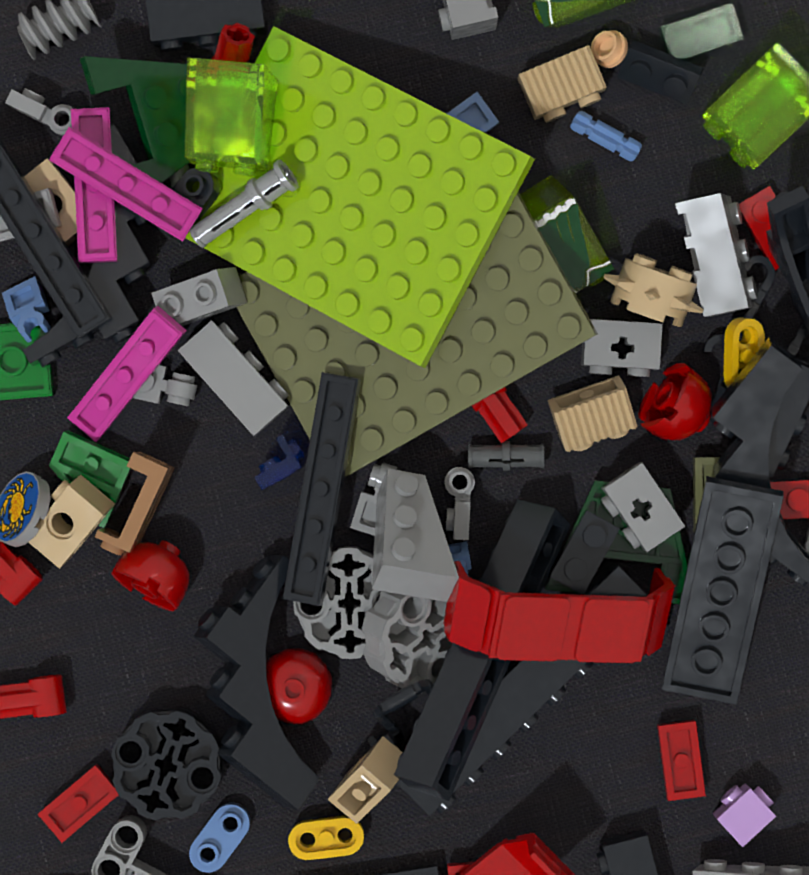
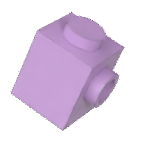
M746 783L740 788L737 785L730 788L720 799L723 804L712 813L742 847L776 817L769 809L774 802L759 786L752 791Z

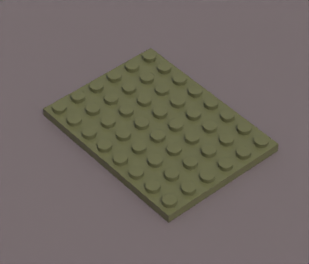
M519 192L514 198L426 368L411 362L249 272L239 276L247 304L236 308L276 380L289 394L287 399L309 439L311 437L321 373L361 379L345 478L598 335Z

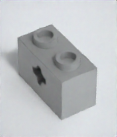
M236 267L216 269L151 293L155 306L163 309L181 326L247 304Z
M590 319L598 335L582 343L581 366H590L589 373L612 375V368H626L627 376L650 377V370L660 369L663 324ZM620 338L624 339V345L631 346V352L624 354L623 359L618 358V352L611 351V346L619 343Z
M638 462L601 487L606 494L601 498L602 503L613 518L618 514L627 526L622 532L634 549L641 546L643 551L648 552L685 527L641 462ZM634 500L648 503L649 506L645 508L647 515L645 518L638 515L632 517L630 512L635 509L632 503Z

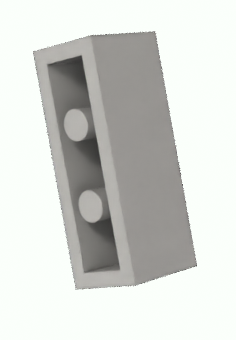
M211 320L185 343L178 352L253 436H257L289 407L284 401L289 394L275 379L268 383L259 372L264 366L250 350L243 354L234 343L239 338L225 322L218 326Z

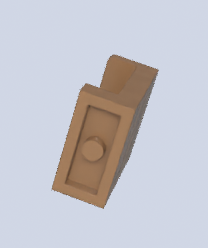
M133 452L127 464V467L146 475L147 478L122 533L105 527L98 529L95 534L96 538L102 540L100 547L119 556L125 551L128 553L132 552L135 546L141 543L175 467L143 452Z

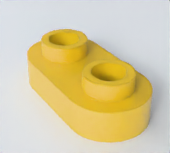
M739 317L732 320L726 328L724 336V382L727 387L736 379L739 369L741 368V371L765 342L763 326L755 319ZM742 331L743 336L741 341H739V336Z
M348 816L303 820L291 829L288 844L291 852L302 860L348 856L357 852L362 846L364 830L360 822L356 824ZM342 828L350 829L353 834L352 838L347 841L341 840L338 836L339 830ZM307 832L313 834L315 842L311 845L303 844L301 841L302 834Z

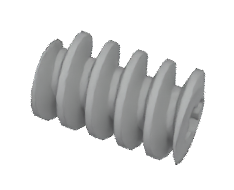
M45 0L46 12L43 13L35 5L32 6L33 19L31 20L22 12L18 13L19 25L17 30L33 60L37 58L36 47L45 54L50 53V40L58 47H63L64 33L71 40H77V27L85 34H90L91 20L102 28L89 0H60V6L58 7L52 1Z

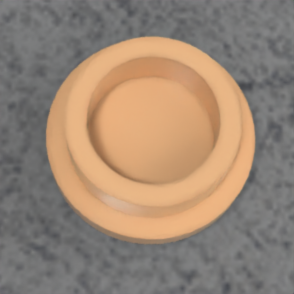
M615 30L602 31L595 36L591 44V50L597 64L604 68H613L623 61L628 51V42L623 34Z

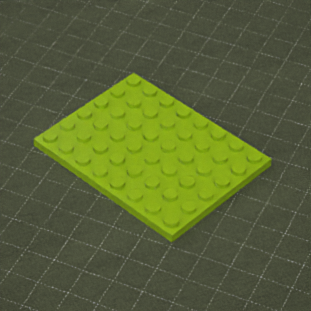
M273 26L246 80H252V84L257 83V85L259 81H264V84L268 85L270 81H273L277 84L276 89L273 90L276 92V95L270 105L254 146L249 153L242 154L235 166L234 164L231 166V163L228 165L226 160V167L221 152L215 151L212 145L209 153L219 152L225 167H222L217 154L207 155V157L215 155L221 167L202 165L201 168L213 173L217 177L220 191L216 201L198 222L246 190L245 185L251 178L258 179L274 168L273 163L278 159L282 160L292 171L299 188L294 192L288 190L272 201L273 205L268 210L257 209L234 227L208 243L204 248L411 362L426 368L535 159ZM263 92L261 93V95H260V97H259V100H258V102H257V105H256V108H255V110H254V114H253V117H252V121H253L255 112H256V110H257L258 104H259V102H260V99H261V97H262V95H263ZM249 93V95H248V97H247V99H246V102H245V105H244V110H245V107H246L248 98H249V96H250V93ZM244 155L269 160L268 163L246 157L268 164V171L239 169L246 158L238 168L236 167ZM199 181L193 184V192L199 189ZM189 232L185 238L196 243Z

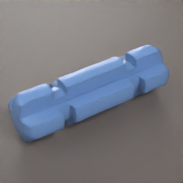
M584 111L576 113L570 126L573 131L581 135L584 133L589 135L588 139L613 153L615 150L620 152L619 156L628 161L636 159L642 148L640 142L631 137L628 139L623 137L624 133L600 120H597V122L592 120L593 116Z

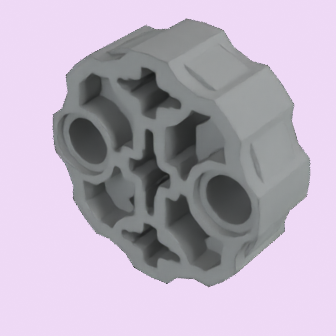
M357 546L339 547L331 553L329 570L340 578L341 593L335 592V580L328 575L323 605L320 611L308 613L302 607L301 602L294 601V614L298 617L305 632L304 637L318 650L323 649L336 654L341 659H357L364 655L365 641L357 642L355 648L350 650L347 649L346 643L335 640L344 638L348 630L354 631L355 637L365 639L362 627L359 626V612H364L365 618L367 611L374 607L377 603V597L381 593V591L372 590L374 554L361 550ZM345 554H352L354 561L365 563V565L355 567L353 574L349 575L346 574L345 568L334 566L333 563L344 561ZM369 568L372 572L363 580L364 592H358V577L363 575ZM347 582L351 583V593H353L354 599H360L361 604L354 607L352 622L348 621L346 606L339 604V600L345 599L348 591ZM336 612H341V627L330 635L328 631L336 625Z
M381 591L377 603L367 611L362 626L366 642L363 654L370 668L382 674L386 681L400 688H404L409 684L413 685L426 678L430 679L432 683L436 682L444 664L446 652L453 644L448 640L444 632L443 622L447 602Z

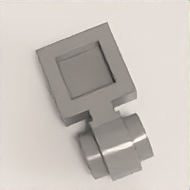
M26 88L22 94L11 89L5 103L12 109L50 126L51 130L60 136L65 134L68 127L72 128L71 109L73 108L71 106L60 104L51 110L43 105L45 98ZM63 115H69V122L65 126H59V118Z
M159 365L133 398L160 404L162 392L164 391L165 394H168L167 402L189 406L190 399H195L197 385H194L195 377L173 372L172 379L167 381L165 379L168 367Z
M382 463V466L374 464L368 486L375 487V494L361 492L350 528L375 536L377 493L387 469L397 470L396 466Z
M455 467L446 474L444 480L446 490L455 496L454 508H447L446 531H453V539L469 540L470 496L475 486V478L470 470L463 467ZM463 475L466 477L467 484L463 489L454 488L452 481L455 476Z

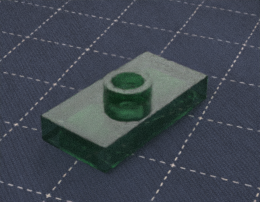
M732 3L659 28L667 54L683 60L744 39Z

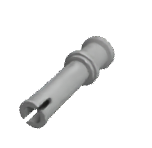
M278 159L273 163L274 168L258 179L251 178L245 185L246 190L220 206L197 224L192 225L189 231L195 242L202 248L206 247L208 243L234 227L257 209L268 210L273 205L272 201L288 190L292 192L299 188L298 182L289 167L282 160Z

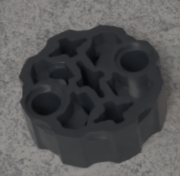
M183 707L160 710L157 708L150 709L137 716L133 724L117 738L111 757L114 760V778L112 781L120 798L126 799L137 809L139 815L157 821L160 818L176 817L183 819L199 811L201 805L210 795L216 792L221 782L224 770L222 768V757L217 754L222 747L221 740L215 729L209 728L194 711ZM179 719H184L186 721L185 727L190 729L191 732L185 731L182 736H178L175 734L176 727L170 723L176 724ZM158 726L162 734L166 738V742L163 749L159 748V745L162 740V735L158 731ZM199 740L198 744L189 746L185 757L181 756L184 744ZM134 741L140 745L142 755L139 759L133 760L125 756L123 753V744L125 742ZM172 746H175L172 763L177 765V767H172L162 781L164 763L159 761V759L163 760L171 751ZM198 767L210 769L214 777L213 782L208 785L199 784L194 779V770ZM150 770H154L155 773L152 781L138 787L137 783L148 779ZM173 777L177 779L174 790L177 792L179 799H176L174 792L169 787ZM154 790L160 792L159 799L164 801L159 802L157 807L151 806V799L146 796L151 795Z

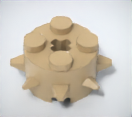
M636 253L633 260L625 258L620 275L604 274L603 278L615 286L610 302L619 305L621 299L629 302L627 310L660 322H664L665 317L670 316L674 318L672 325L677 327L683 326L687 312L703 313L704 309L692 302L697 284L691 281L693 273L671 266L668 272L655 267L657 260Z

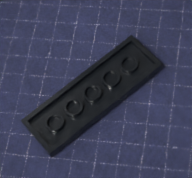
M706 476L662 690L737 705L784 491Z

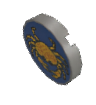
M26 471L17 474L8 482L0 494L1 542L13 547H19L27 544L36 536L39 528L35 526L40 518L44 520L47 516L51 500L50 488L46 480Z

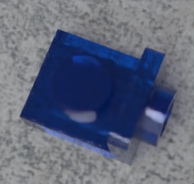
M282 434L276 438L287 457L286 459L281 461L277 455L258 466L262 473L254 478L261 490H266L303 468L299 460L304 458L305 455L294 437L287 440L285 435Z

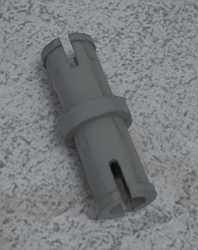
M504 441L502 445L468 444V467H503V471H510V467L544 468V444L510 445V441Z

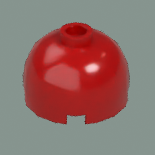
M676 363L663 372L667 378L659 388L655 382L650 386L642 400L638 418L644 421V423H641V426L653 435L666 440L680 441L692 436L696 432H701L708 425L711 418L712 393L707 382L695 370L685 363Z
M161 540L159 545L151 542L138 543L132 552L128 553L125 551L111 573L116 581L132 592L135 588L145 595L142 598L143 600L168 611L177 610L189 586L187 565L178 557L181 551L173 544Z
M303 648L285 649L273 655L266 662V678L272 707L279 721L287 724H303L317 718L327 707L332 695V676L326 664L317 654Z

